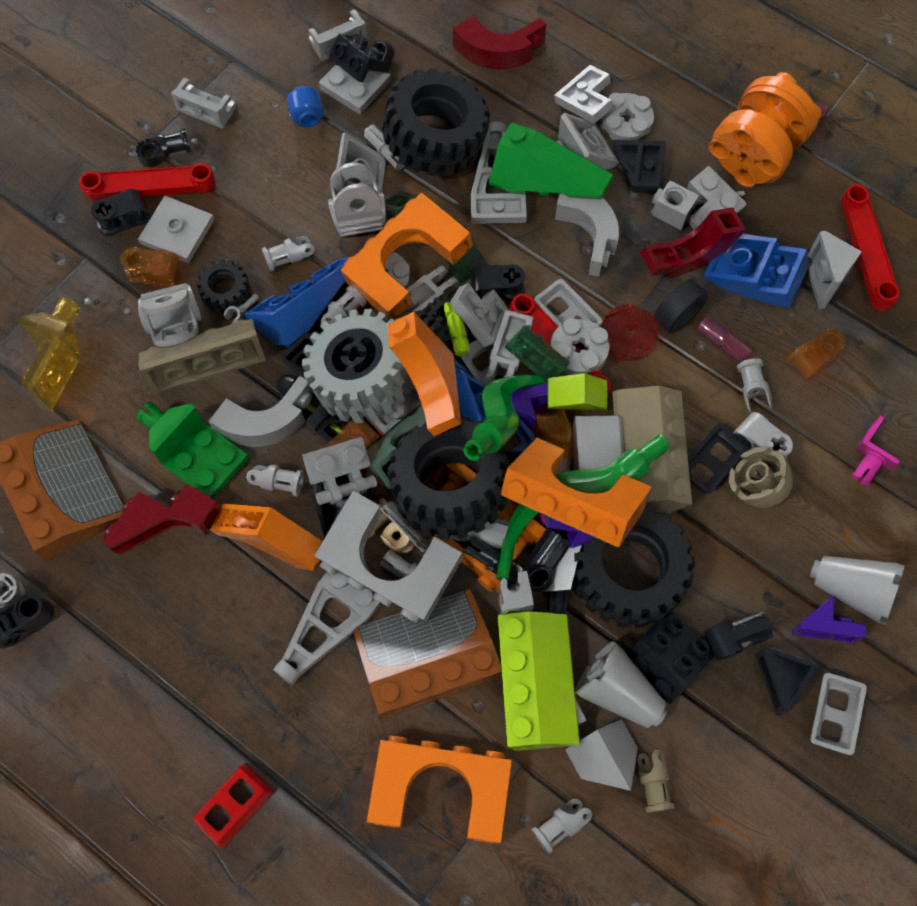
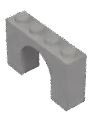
M352 491L314 555L322 560L319 567L335 576L339 570L349 576L346 582L360 591H363L365 586L375 591L374 599L390 607L392 602L403 608L400 614L417 623L419 618L427 621L461 563L464 554L434 537L420 563L411 574L395 581L377 578L366 564L364 551L367 539L383 511L380 509V505Z

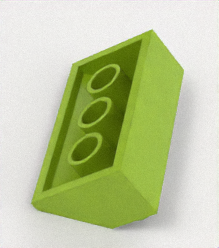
M531 611L498 615L507 746L515 751L580 745L568 615Z

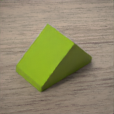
M586 373L548 378L547 409L606 411L607 380Z

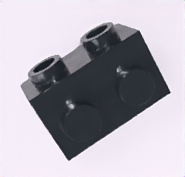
M339 33L329 55L332 61L358 82H364L369 69L388 73L392 64L383 57V51L369 46V40L359 34H354L352 37Z

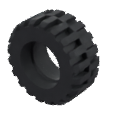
M430 68L426 72L421 69L414 71L413 75L409 73L393 85L388 95L382 122L384 141L389 146L393 156H398L399 162L405 166L410 165L413 171L418 173L424 171L430 176H435L436 173L447 176L451 175L452 171L455 174L465 170V167H469L475 162L476 157L481 152L489 129L490 112L481 93H477L478 89L472 83L468 84L466 82V78L460 75L456 77L447 70L438 72L437 69ZM418 117H439L451 124L454 129L441 130L432 128L420 121Z
M460 416V425L436 436H433L427 430V423L425 421V425L419 428L417 425L409 430L410 435L408 437L403 436L397 443L398 449L392 451L390 457L391 464L388 466V476L398 511L402 518L407 519L408 524L412 528L419 530L421 527L424 535L433 537L434 534H439L440 539H450L451 535H458L460 539L468 537V532L474 530L476 533H479L485 529L487 522L493 524L499 518L498 511H504L508 504V498L501 495L506 471L509 467L505 446L493 454L485 453L477 461L469 460L463 452L466 442L473 438L474 429L481 423L477 420L471 423L469 418ZM446 464H465L478 471L476 477L469 484L454 491H436L423 484L426 477L433 470Z
M647 504L642 515L624 540L644 545L657 558L660 566V576L656 584L651 588L640 591L629 590L619 586L608 576L603 566V556L607 548L612 544L595 538L582 544L580 552L574 553V562H577L573 582L577 585L575 591L579 599L584 598L587 601L585 607L591 613L594 610L598 611L601 614L599 619L607 623L609 619L617 621V626L625 628L628 624H634L635 628L645 627L648 622L655 624L678 606L692 584L695 556L690 555V551L693 548L690 539H683L682 535L685 530L680 524L674 526L670 522L671 515L666 512L662 516L655 513L656 507Z

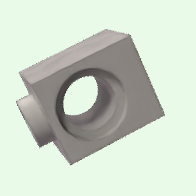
M669 180L664 190L659 188L652 200V203L655 204L652 216L682 230L695 209L699 195Z

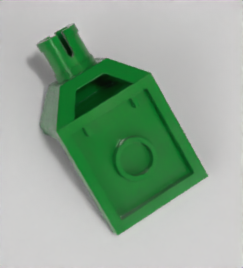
M148 402L144 405L149 411L148 414L142 409L137 414V421L150 429L149 448L161 466L184 484L190 485L212 499L220 493L249 460L245 452L206 424L200 417L196 407L192 404L169 408L166 412H163L153 402Z

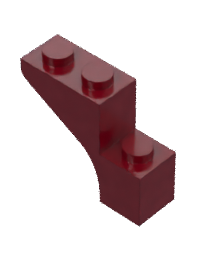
M188 484L174 494L169 509L138 491L134 498H130L123 507V513L117 522L112 523L108 527L102 543L115 554L122 555L159 534L176 527L191 528L206 535L221 507L216 500Z

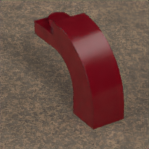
M472 16L453 28V47L468 61L481 67L490 69L519 67L530 62L532 49L539 48L545 42L546 23L541 18H538L514 33L498 34L486 29Z
M733 207L713 210L696 229L686 236L672 242L645 246L640 255L652 276L667 274L669 278H674L694 271L720 256L743 235L746 229Z

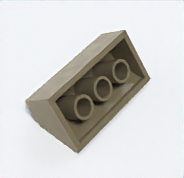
M253 319L238 320L229 326L219 329H208L203 334L196 335L181 344L167 347L152 346L147 351L139 353L138 366L154 395L254 365L266 361Z
M663 386L613 391L614 415L622 417L625 452L629 448L637 451L657 434H661L670 445V450L649 465L650 472L639 480L652 487L646 506L648 504L656 507L655 512L663 514L666 512L669 514L692 505L682 392Z

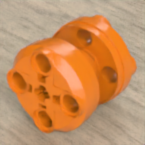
M780 72L775 76L757 78L743 93L738 104V110L729 114L714 131L712 141L708 146L709 151L718 158L721 165L734 176L739 184L745 187H753L755 184L773 183L788 168L793 156V150L806 142L816 129L818 121L822 116L821 109L813 103L809 94L796 83L790 74Z

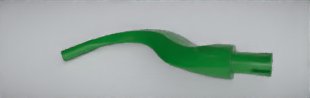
M515 375L499 378L487 384L482 392L486 419L474 429L473 438L466 442V446L463 449L465 456L469 460L477 461L485 453L493 454L501 449L515 434L519 426V417L511 400L512 393L525 386L547 384L548 378H553L554 376Z
M657 434L637 451L629 448L605 467L567 471L557 474L556 478L567 487L580 492L604 493L611 490L622 475L639 481L650 472L649 465L666 451L670 450V445L661 434ZM519 504L509 521L506 536L503 539L496 579L500 581L503 578L507 581L509 580L515 544L524 528L539 513L538 511Z

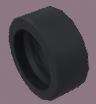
M688 279L674 288L655 310L653 317L669 334L675 333L699 313L707 302L709 295L694 279Z

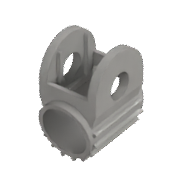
M347 163L338 167L330 178L333 199H328L330 213L338 235L344 237L383 230L386 217L384 194L382 190L377 191L374 174L371 169L361 163ZM350 178H358L360 180V184L346 186L345 182Z
M184 283L141 294V297L138 299V312L142 326L147 334H151L154 345L159 347L173 346L186 342L198 334V321L202 319L190 285Z

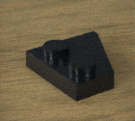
M614 140L615 154L632 192L656 193L661 188L666 141Z

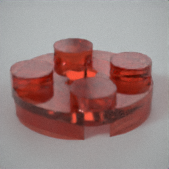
M629 304L620 305L610 310L601 326L608 334L609 354L618 362L635 361L646 357L653 351L659 332L658 324L650 312L645 309L641 311L636 309L635 305ZM624 328L636 331L633 338L623 335Z

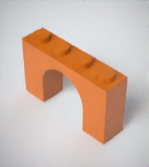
M422 192L415 199L409 200L404 209L395 218L388 220L384 229L375 237H371L365 243L364 248L355 256L350 257L341 269L346 283L356 288L366 301L378 311L386 314L389 320L393 319L395 321L400 318L413 305L409 291L386 272V263L393 251L407 243H423L432 247L454 265L473 247L470 232Z
M536 438L507 468L501 495L619 548L642 515L652 487L622 475L613 488L604 493H584L569 488L556 478L565 449Z
M389 736L388 741L380 740L367 816L368 824L402 829L407 793L412 781L418 774L428 768L448 767L460 773L467 781L471 790L472 807L467 839L501 844L512 760L505 759V753L486 751L485 756L472 754V748L464 746H454L453 751L440 749V743L421 741V746L408 744L407 738L399 736Z

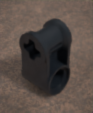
M128 189L117 195L98 200L91 208L92 216L98 221L97 227L99 231L109 236L134 226L143 225L150 218V213L143 197L136 189ZM102 207L105 208L106 214L103 213ZM108 221L111 222L112 228L109 227Z
M482 264L471 269V287L481 300L485 293L493 289L501 300L512 301L515 296L524 294L525 287L523 282L525 275L523 269L518 265Z
M26 593L5 607L0 608V648L4 649L14 646L29 634L47 625L54 614L52 604L36 594ZM38 604V611L30 617L31 608Z

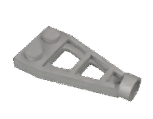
M490 122L471 191V224L526 223L525 191L523 194H487L485 192L487 181L492 171V167H488L489 155H496L498 144L506 132V125L502 122Z
M339 570L336 576L327 571L317 583L285 655L273 671L286 682L294 685L302 674L354 634L353 632L356 629L365 625L382 604L373 598L376 593L375 591L366 586L363 591H360L346 582L349 576ZM330 598H335L350 609L349 618L333 628L328 627L320 620V613L325 602ZM315 626L327 635V639L316 651L308 652L302 647L301 643L308 630ZM294 662L298 667L294 669L289 663Z

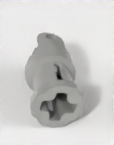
M307 236L288 238L284 240L283 244L268 249L266 247L261 248L270 272L274 271L277 266L289 262L292 264L297 263L314 253V246L310 243V239ZM310 248V251L306 252L305 249Z
M351 285L346 288L347 292L336 302L332 301L327 306V313L323 315L320 325L325 321L332 325L336 322L335 315L341 313L343 318L349 317V310H355L367 305L363 295Z
M747 359L737 365V371L741 373L744 383L742 392L745 405L750 414L752 411L749 401L755 396L767 395L769 406L772 408L768 382L764 381L761 367H763L762 359Z
M274 464L269 466L257 465L247 473L246 479L250 484L258 485L267 491L273 492L277 489L292 492L293 496L298 497L303 486L304 471L280 469L279 465Z
M574 798L555 810L553 812L554 816L539 828L535 826L531 829L533 835L548 855L553 852L555 845L567 836H574L591 820L592 811L589 808H582L583 804L579 799Z

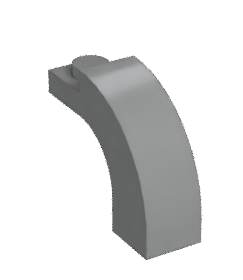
M559 193L555 220L575 223L583 227L590 234L593 241V253L588 275L599 277L601 266L607 267L609 255H615L619 238V226L616 215L604 198L567 197L566 194Z
M299 376L282 400L274 407L263 411H250L226 398L211 417L209 423L223 437L238 445L261 447L275 444L290 437L306 422L301 409L307 408L310 404L313 392L306 379Z

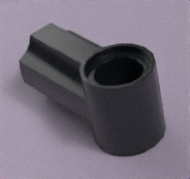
M547 528L532 552L523 555L517 562V564L522 566L523 571H527L530 588L535 592H542L550 587L554 579L552 571L569 547L568 537L557 529Z
M763 612L732 623L731 621H725L704 631L717 661L737 655L744 648L764 642L774 636L771 622Z

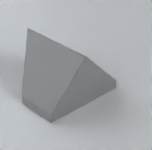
M622 719L602 727L581 739L580 745L570 746L565 749L580 779L631 791L638 747Z

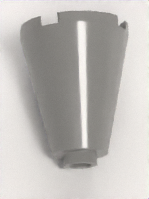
M823 556L822 561L815 560L810 577L815 579L814 585L877 623L885 625L905 565L893 562Z
M613 641L609 642L595 655L597 660L591 667L587 665L575 686L576 694L645 728H649L652 725L658 726L667 714V711L664 710L666 702L624 650Z

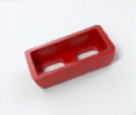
M242 764L193 816V823L215 845L223 849L272 796L273 790L249 766ZM240 779H244L254 789V794L243 805H240L230 795V789ZM216 805H221L231 817L230 821L220 831H216L206 820L207 814Z

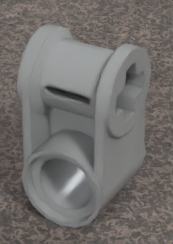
M752 412L733 432L749 445V450L755 447L768 446L771 450L776 448L787 459V456L793 449L791 438L757 412Z

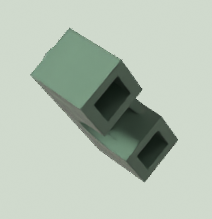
M422 404L366 450L371 466L365 469L370 476L373 475L376 478V482L388 489L391 488L388 466L391 464L390 457L392 451L398 449L397 443L403 436L408 437L410 435L409 430L417 425L419 428L425 425L426 418Z

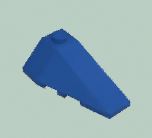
M350 257L339 258L312 273L311 281L305 280L298 284H292L288 287L290 290L288 294L277 298L273 295L243 314L246 320L253 319L255 328L273 345L292 346L300 336L310 330L345 282L341 269Z

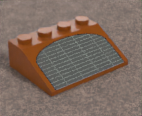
M79 419L19 434L0 443L1 485L33 551L45 561L108 529L122 515L124 505Z
M471 589L439 599L427 621L419 618L417 623L398 613L360 626L353 632L381 720L502 678V667Z

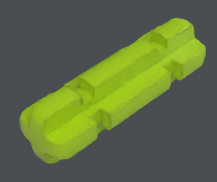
M446 302L444 304V311L453 343L454 354L456 356L467 355L470 352V346L466 337L464 321L456 314L450 302Z

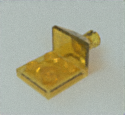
M63 297L59 298L58 304L50 315L39 312L22 316L18 320L19 325L38 348L37 356L31 367L27 368L24 372L20 385L40 408L52 412L81 359L77 334L72 328V323L81 311V308L75 302Z

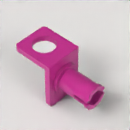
M881 415L873 422L856 447L865 457L851 477L857 481L865 472L864 477L859 482L864 486H869L881 465L889 470H893L900 463V460L869 442L885 418Z

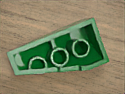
M511 122L498 144L489 185L513 194H523L524 191L539 192L541 196H549V193H561L572 198L601 199L613 179V174L543 134Z

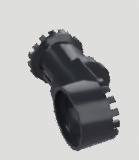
M185 128L180 129V132L168 135L161 133L158 134L159 137L146 139V141L141 140V143L139 142L138 146H136L138 159L146 167L159 165L163 158L169 157V154L181 151L191 152L189 142H187L188 139H185L187 138ZM148 149L157 151L152 157L143 156V153Z

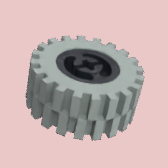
M357 309L349 310V317L343 318L341 313L335 315L336 322L332 325L327 321L320 325L323 332L321 334L314 332L310 337L313 346H305L304 353L307 358L302 359V367L306 371L303 373L306 381L328 413L332 416L337 414L340 420L348 422L350 416L355 423H363L364 416H368L372 422L379 419L377 413L383 410L386 416L394 412L391 407L393 403L396 402L399 406L404 403L405 398L402 393H411L413 384L403 364L389 348L388 324L394 322L393 319L389 320L387 315L380 311L375 316L372 309H364L363 315H360ZM371 352H376L374 360L369 355ZM342 363H343V365L345 366L346 370L343 371V372H340L341 365H342Z

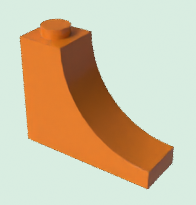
M415 312L388 324L389 348L403 364L417 390L424 410L427 430L433 436H436L460 425L461 418L454 354Z
M223 503L210 528V531L218 536L251 545L298 569L313 571L315 565L320 561L314 555L323 541L271 507Z

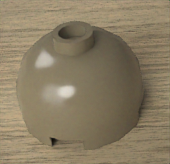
M768 446L755 447L741 455L743 460L737 464L735 470L733 468L730 470L729 484L731 490L745 504L754 508L766 509L781 504L789 496L793 487L794 474L788 460L781 452L771 450Z

